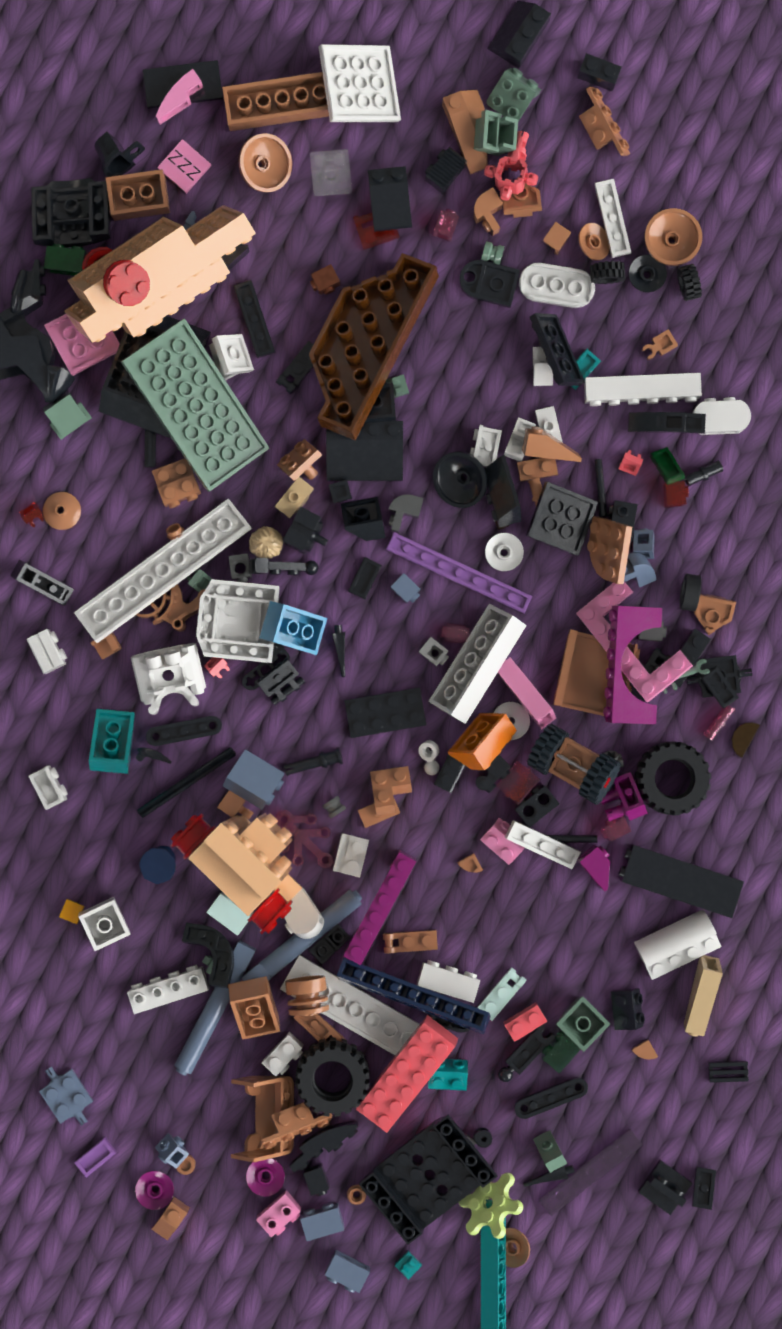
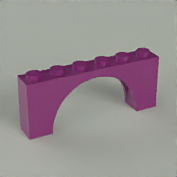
M612 606L609 611L611 626L608 630V640L610 641L607 650L609 663L606 669V679L608 681L604 693L607 699L603 711L605 721L610 723L656 724L657 705L648 704L637 699L627 689L622 678L621 661L627 645L636 635L647 629L661 627L662 608Z
M401 850L398 851L373 902L346 947L344 957L359 965L362 964L416 863V858Z

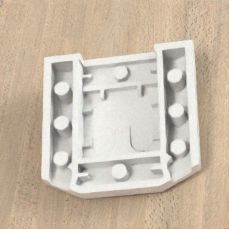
M212 579L201 595L196 637L203 655L206 657L272 663L274 643L259 637L270 601L278 603L279 586Z

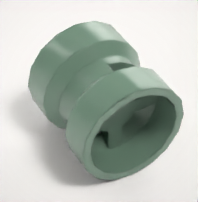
M486 241L481 260L488 261L491 259L495 264L500 265L505 246H493L491 242Z

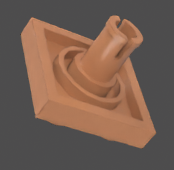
M304 439L298 442L289 454L284 455L277 466L293 481L302 473L305 474L307 479L312 480L318 474L312 464L322 454Z

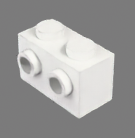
M289 1031L263 1059L262 1064L273 1075L277 1076L279 1073L283 1075L290 1067L288 1063L292 1059L297 1060L303 1053L301 1051L303 1044Z

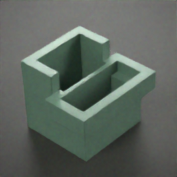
M489 110L481 111V118L476 119L474 150L496 156L516 150L518 119L507 116L501 118L502 114Z
M68 390L54 403H48L43 407L44 413L51 421L49 425L60 439H63L92 418L81 402L77 403Z

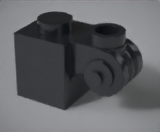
M500 755L496 756L491 762L490 767L486 769L488 772L487 776L477 777L475 782L477 788L490 793L497 786L495 782L499 778L503 780L509 775L510 771L508 769L511 766Z

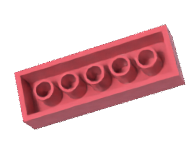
M427 1015L369 1088L365 1099L361 1100L356 1110L387 1133L456 1047L458 1038Z

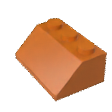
M479 713L450 748L448 754L471 770H486L490 767L495 757L501 753L503 747L511 741L512 736L517 730L506 714Z

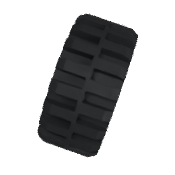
M663 742L651 747L649 751L642 755L641 761H638L637 772H635L636 786L645 804L655 811L667 815L686 814L691 812L692 809L699 807L700 802L706 799L707 790H710L711 786L709 784L711 773L708 770V762H705L704 756L693 746L682 742ZM669 760L682 762L688 768L691 777L687 790L681 795L673 797L660 792L655 783V773L658 767Z
M325 1038L321 1039L318 1044H311L309 1049L305 1050L301 1059H299L295 1082L300 1099H304V1104L308 1108L311 1106L313 1112L317 1114L319 1111L324 1112L323 1116L328 1117L329 1113H335V1117L341 1116V1112L348 1114L352 1112L353 1107L357 1108L361 1100H364L367 1095L370 1078L369 1065L364 1058L363 1052L358 1051L355 1044L352 1043L350 1045L345 1039L341 1041H336V1038H330L329 1041H325ZM328 1061L344 1064L351 1073L350 1084L339 1092L332 1093L322 1090L316 1084L314 1078L317 1067Z

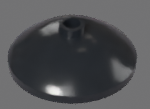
M455 451L446 454L437 462L433 472V483L438 495L453 507H471L478 503L486 493L488 483L486 471L479 460L469 453Z

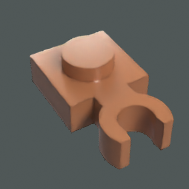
M668 329L652 338L653 345H645L642 348V352L647 349L651 350L652 354L647 357V360H651L657 352H659L660 356H663L678 347V344Z

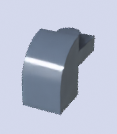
M629 553L624 582L634 578L639 587L656 581V575L651 564L643 554Z

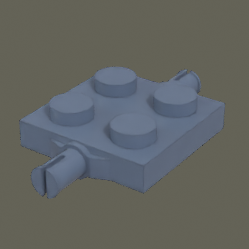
M51 1066L45 1070L51 1081L39 1091L60 1124L68 1118L75 1116L82 1126L88 1121L82 1111L93 1102V1099L73 1069L58 1076Z

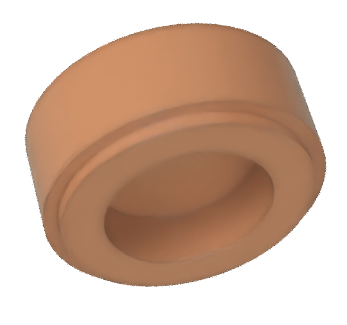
M188 1155L176 1168L177 1171L183 1175L192 1173L196 1165L195 1159Z

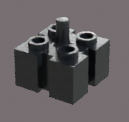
M300 507L283 539L284 544L304 555L307 551L311 552L315 542L326 546L328 539L319 535L324 527L322 518Z

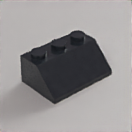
M518 0L487 49L515 67L520 68L548 25L551 13L535 3Z
M502 455L484 468L488 482L486 498L488 505L492 504L494 510L491 511L494 522H498L499 528L521 522L520 503L505 455Z

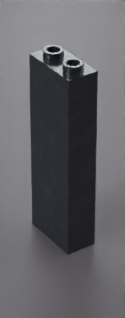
M631 844V847H627L624 858L627 860L625 866H621L618 874L621 877V882L733 918L744 881Z

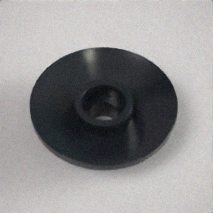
M650 254L637 257L629 268L630 282L641 292L651 293L657 291L663 286L667 278L665 264L658 262ZM648 272L650 278H645L644 273Z

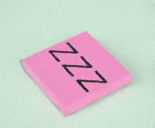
M182 139L157 168L158 170L163 169L165 176L187 194L211 167V163Z

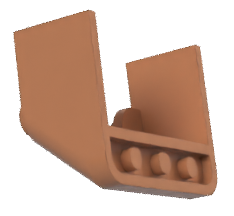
M247 1076L231 1079L232 1084L244 1085L248 1095H256L255 1133L250 1134L246 1138L245 1151L231 1154V1158L258 1162L288 1155L293 1149L294 1138L288 1142H283V1140L277 1142V1145L270 1149L265 1147L259 1149L258 1145L262 1139L277 1134L270 1116L294 1106L293 1079L288 1076Z

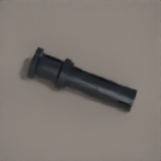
M337 747L334 751L326 753L322 751L319 753V756L284 764V769L293 768L285 771L286 775L289 776L321 766L322 768H328L332 764H343L340 748Z

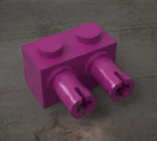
M631 772L615 778L614 788L610 789L601 801L602 805L617 799L622 801L620 805L605 810L609 822L624 815L628 816L631 821L648 814Z

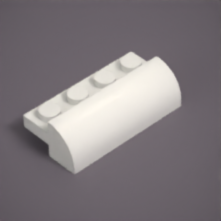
M703 909L634 942L652 980L721 947L716 935L717 933Z

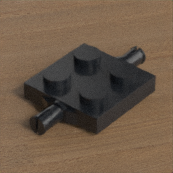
M736 655L705 659L707 663L701 665V670L709 669V671L717 666L736 694L741 693V677L752 676V673L745 674V672H752L751 668L740 670L737 665ZM698 672L697 676L686 678V680L694 679L693 681H686L687 685L699 684L702 698L714 697L700 678L704 674Z

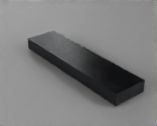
M252 280L234 285L257 359L275 353Z

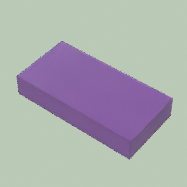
M104 1137L74 1163L83 1175L88 1177L115 1155L117 1151Z

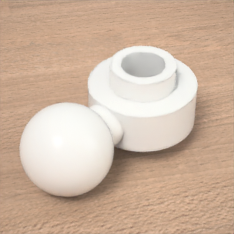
M427 740L420 745L419 755L427 761L424 766L425 772L428 775H435L439 772L440 768L439 764L434 760L439 754V747L431 740Z

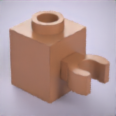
M230 790L217 807L230 817L236 816L239 812L247 819H250L254 814L250 809L243 806L246 800Z

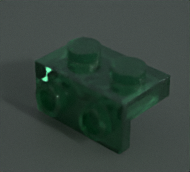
M562 1030L556 1035V1041L552 1046L549 1044L542 1051V1059L558 1073L581 1050Z

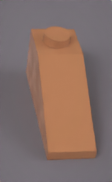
M534 426L531 429H525L522 446L525 456L581 462L582 458L576 451L553 437L543 428Z

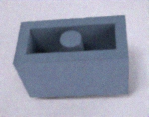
M332 1202L327 1203L317 1210L310 1208L303 1211L304 1214H301L300 1220L306 1241L344 1231V1222L338 1203L334 1205Z
M335 1250L325 1270V1276H327L330 1282L335 1284L339 1282L344 1285L346 1290L352 1293L355 1291L360 1293L370 1273L369 1266L338 1250Z

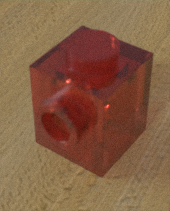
M677 481L669 485L665 483L663 485L665 508L681 507L687 504L686 497H689L688 486H685V481Z

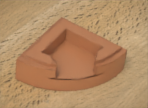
M474 853L457 862L462 869L468 872L477 873L483 871Z
M648 1039L632 1048V1051L640 1058L650 1060L658 1057Z

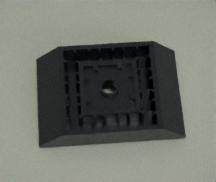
M165 316L160 324L148 327L146 333L142 336L133 337L126 331L124 332L101 391L98 411L170 438V435L121 363L122 360L180 321ZM189 324L205 349L211 332Z

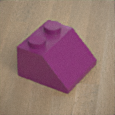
M593 845L578 857L577 861L603 891L608 890L610 861L607 857L610 855L603 847Z

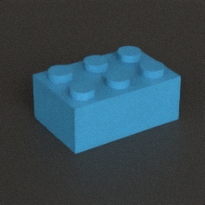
M270 601L259 638L317 655L327 618Z

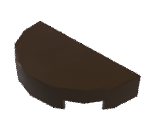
M753 722L744 723L733 732L731 738L732 748L740 758L745 754L760 724Z

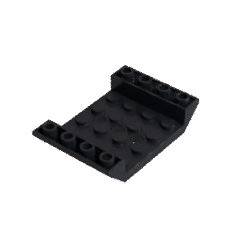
M449 1114L433 1121L376 1165L359 1182V1185L408 1245L423 1234L425 1227L479 1186L485 1187L498 1175ZM416 1154L421 1155L423 1162L416 1163L413 1160V1156ZM433 1170L435 1177L428 1178L425 1175V1171ZM439 1185H445L448 1191L446 1193H440L437 1187Z

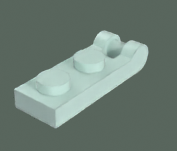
M511 967L477 1008L489 1012L490 1020L493 1021L515 993L524 985L526 979L516 974V970ZM510 979L515 982L512 987L507 983Z

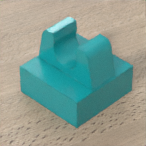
M409 1250L395 1263V1267L408 1280L422 1266V1263Z

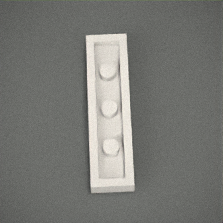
M614 179L595 183V189L611 257L615 258L631 254Z
M514 820L505 835L507 840L570 869H573L581 853L577 849Z

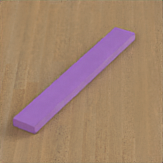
M395 532L387 545V551L525 614L532 599V596Z

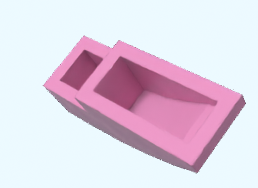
M194 69L185 74L165 96L156 114L160 125L190 106L191 100L189 96L203 88L202 81Z

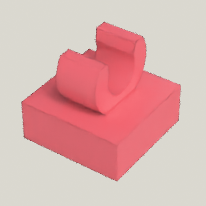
M631 450L627 453L625 452L618 469L636 476L643 462L641 454H638L636 457L631 455Z
M212 657L204 665L213 677L217 676L218 678H222V675L219 673L222 668H225L227 671L230 670L223 658Z

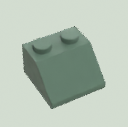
M579 996L565 1010L556 1025L584 1052L610 1023L583 996Z

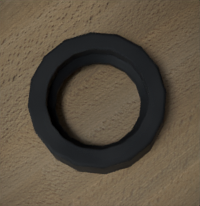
M685 574L679 600L681 610L696 611L701 593L702 578L700 575Z

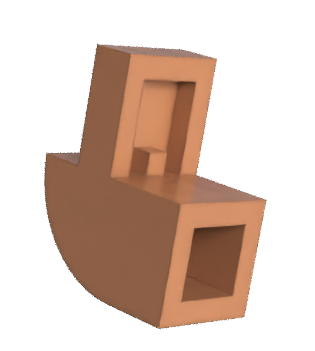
M494 188L481 194L476 200L474 207L475 223L477 224L483 220L482 225L487 233L490 232L492 236L499 233L500 226L492 214L503 207V202Z

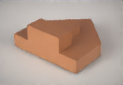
M525 183L521 193H512L508 201L502 200L504 215L513 214L514 218L533 216L532 212L542 211L540 190L527 185V183Z
M700 594L699 603L694 614L708 635L732 621L736 601L708 594Z

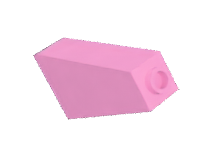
M511 657L507 660L505 659L497 674L542 730L556 719L553 709Z

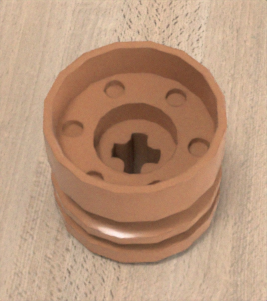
M324 975L298 977L285 981L287 995H296L295 999L288 1001L289 1006H297L289 1009V1015L305 1017L318 1015L329 1010V1004L321 1003L327 1001L328 996L319 995V992L327 989Z

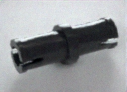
M719 460L708 466H701L697 471L685 475L684 481L690 487L702 480H709V477L723 472V466Z

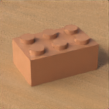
M163 169L106 177L110 212L114 221L170 213L166 178Z
M267 976L228 984L230 1004L242 1040L280 1032L279 1015Z

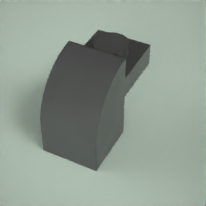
M401 495L393 500L389 507V511L395 512V515L391 514L389 526H392V532L399 533L403 515L419 518L423 498L414 495Z

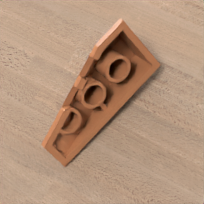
M478 90L459 91L443 97V109L462 156L467 160L466 166L469 173L473 174L485 169L488 165L487 153L474 150L476 119L481 118V111H484V105Z

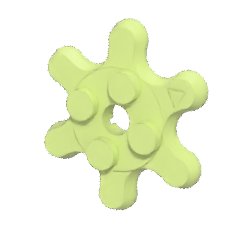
M504 1173L497 1182L491 1181L483 1188L479 1186L472 1194L467 1195L458 1202L461 1207L470 1208L472 1212L471 1218L466 1224L468 1234L476 1235L483 1226L488 1225L491 1228L493 1237L496 1239H501L505 1236L504 1218L508 1214L519 1215L523 1210L521 1201L512 1200L509 1197V1189L515 1181L513 1174ZM492 1198L493 1204L487 1209L486 1199Z

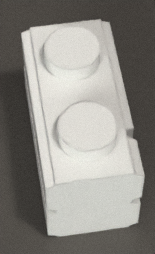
M45 629L26 639L43 674H48L66 665L65 659H67V656L62 648H58L56 642L59 640L54 631L51 632L49 629Z

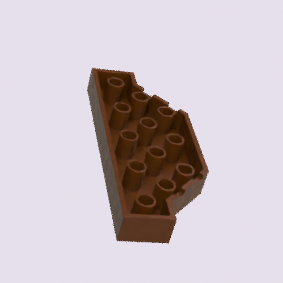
M404 253L399 257L394 269L387 271V274L377 278L374 276L361 281V284L342 289L309 353L326 400L317 417L321 427L353 440L357 439L439 277L435 265Z

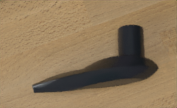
M146 747L137 749L139 753L136 759L138 761L149 757L169 764L172 762L154 749Z

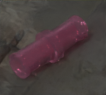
M729 705L721 709L717 716L712 718V723L703 735L713 741L722 727L725 728V723L735 712V709Z

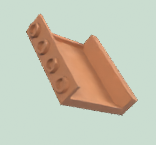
M569 630L553 705L604 716L603 711L607 700L604 693L608 681L606 679V669L608 668L609 660L607 659V652L593 635ZM629 643L627 645L628 648L638 659L640 655V649H637L638 644ZM621 671L623 681L627 689L631 692L632 689L631 686H629L630 681Z

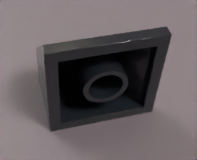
M378 497L340 503L346 531L365 541L385 538Z

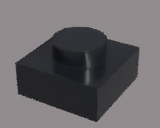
M347 480L329 484L334 504L352 499Z

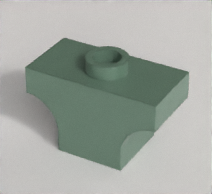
M550 1130L533 1138L550 1173L567 1164Z

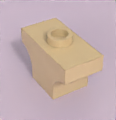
M298 477L275 507L291 519L309 499L314 488Z

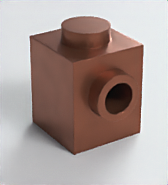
M332 264L311 274L312 280L310 284L314 292L318 290L320 295H328L335 291L334 288L340 286V280Z

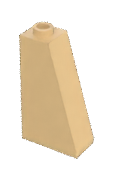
M707 955L699 957L684 1020L685 1032L691 1036L705 1035L723 974L719 958Z

